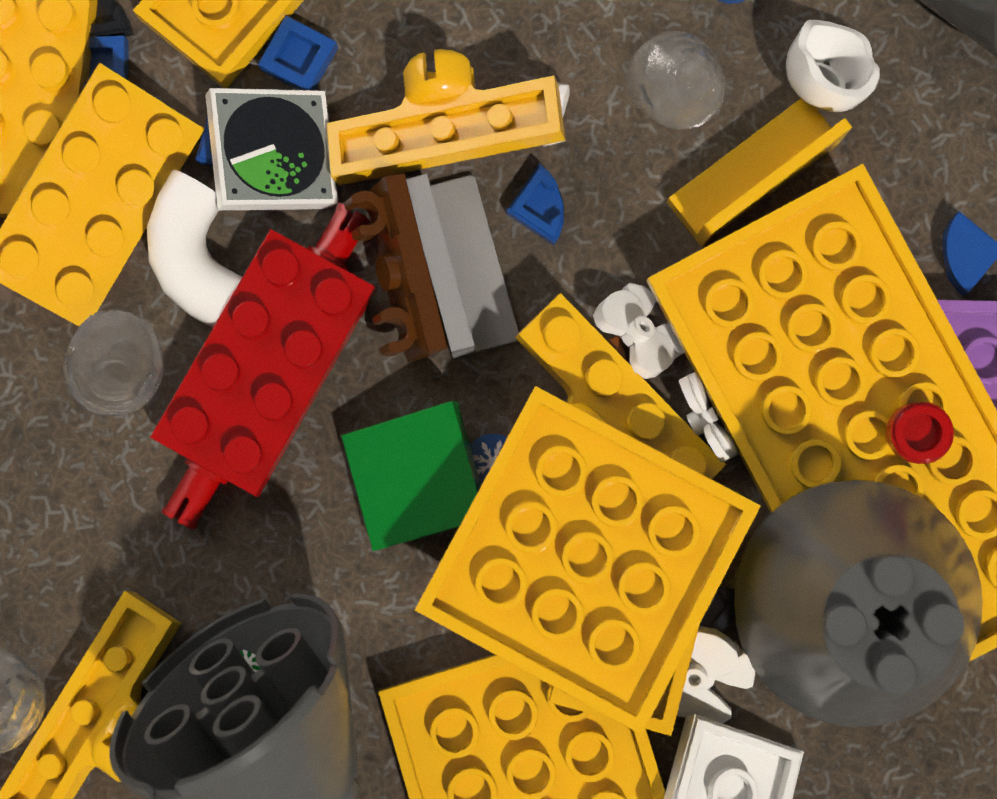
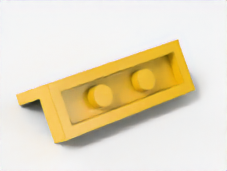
M799 99L670 196L666 203L699 245L703 247L837 146L852 129V126L844 118L831 127L817 108Z

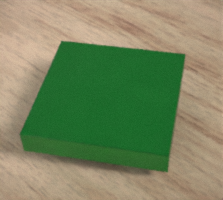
M449 401L341 435L372 551L447 531L461 525L481 487V483L457 401Z

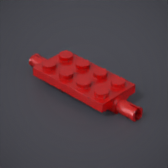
M338 203L336 206V211L315 248L312 246L305 248L272 229L269 230L150 436L151 439L186 458L184 463L189 465L169 502L163 507L161 512L171 519H174V517L179 519L178 523L195 530L197 528L199 519L220 483L226 485L229 481L256 497L261 495L376 292L374 285L350 273L348 267L345 266L358 241L353 240L351 232L358 226L370 225L371 221L358 211L352 214L350 210H345L343 203Z

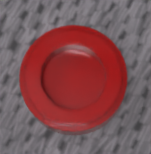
M914 402L901 406L891 415L886 427V438L889 447L900 459L910 463L928 464L939 460L949 451L954 438V428L948 414L939 406L928 402Z

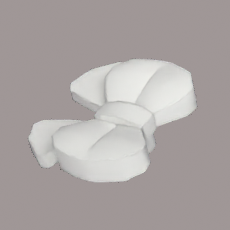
M628 283L622 290L610 294L597 306L593 314L596 327L602 332L622 336L623 342L630 347L629 364L635 373H638L643 379L653 378L666 370L674 359L682 355L684 351L669 323L654 327L652 321L647 318L657 301L653 293L643 285Z
M696 372L679 379L682 392L690 408L693 410V412L686 416L694 433L698 436L703 433L705 434L709 445L720 462H725L737 456L738 451L726 429L716 422L719 419L713 407L709 408V397Z
M699 625L677 715L686 718L687 713L696 714L723 724L731 719V708L717 693L710 689L714 681L717 680L727 685L748 689L753 687L755 670L750 663L748 655L744 651L738 654L737 645L728 636L716 629Z

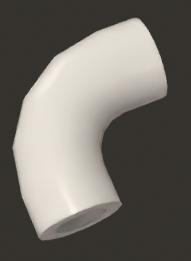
M172 170L157 196L147 224L149 264L164 294L190 316L213 328L241 281L242 276L215 261L206 246L208 229L218 213L216 192L196 179L180 171Z

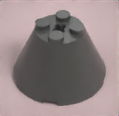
M863 480L830 482L806 489L792 496L772 511L754 531L741 555L735 574V627L742 649L748 655L753 669L767 687L786 704L805 715L830 724L850 727L879 726L902 720L925 709L949 690L959 678L971 658L980 633L983 607L982 588L977 566L965 540L946 516L932 504L905 489L886 483Z
M293 593L290 598L293 603L273 607L264 598L242 606L213 621L172 651L142 682L148 693L140 702L133 715L131 716L127 711H122L114 728L109 750L110 764L113 772L125 787L133 793L148 799H355L360 786L355 779L357 753L343 626L329 604L321 598L302 593ZM246 650L255 654L256 662L261 669L254 672L240 651Z

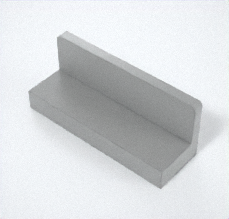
M427 174L406 179L429 274L453 359L516 342L515 336L519 332L475 177L468 175L431 186Z

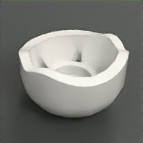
M808 20L804 23L788 50L786 71L790 86L802 100L823 111L843 112L856 107L875 90L880 77V68L874 62L872 48L866 36L843 25L822 20ZM825 61H828L830 63V66H827L823 63Z

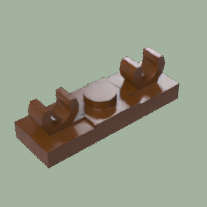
M405 174L385 176L369 191H359L353 194L344 202L345 210L362 208L370 216V225L358 226L351 232L353 240L367 241L376 236L379 245L377 249L376 275L379 285L388 293L390 305L394 307L381 311L372 320L374 325L391 323L397 328L399 333L397 342L393 341L380 347L381 355L395 356L405 351L407 362L428 358L448 347Z

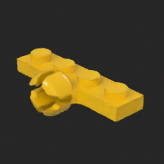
M435 50L436 72L427 71L425 53L417 54L410 59L403 71L405 97L400 106L387 111L327 123L331 178L340 186L566 141L559 85L554 76L487 90L475 89L473 67L470 66L469 60L462 53L454 50Z
M561 293L555 296L515 336L516 340L565 389L568 396L567 403L710 479H713L726 465L724 462L719 461L713 450L694 433L690 426L638 373L634 372L632 366Z
M124 591L1 788L0 799H74L88 774L95 767L105 772L117 782H121L113 772L109 757L110 742L114 728L122 711H127L131 716L142 701L140 696L143 688L142 682L153 671L182 623L136 592Z

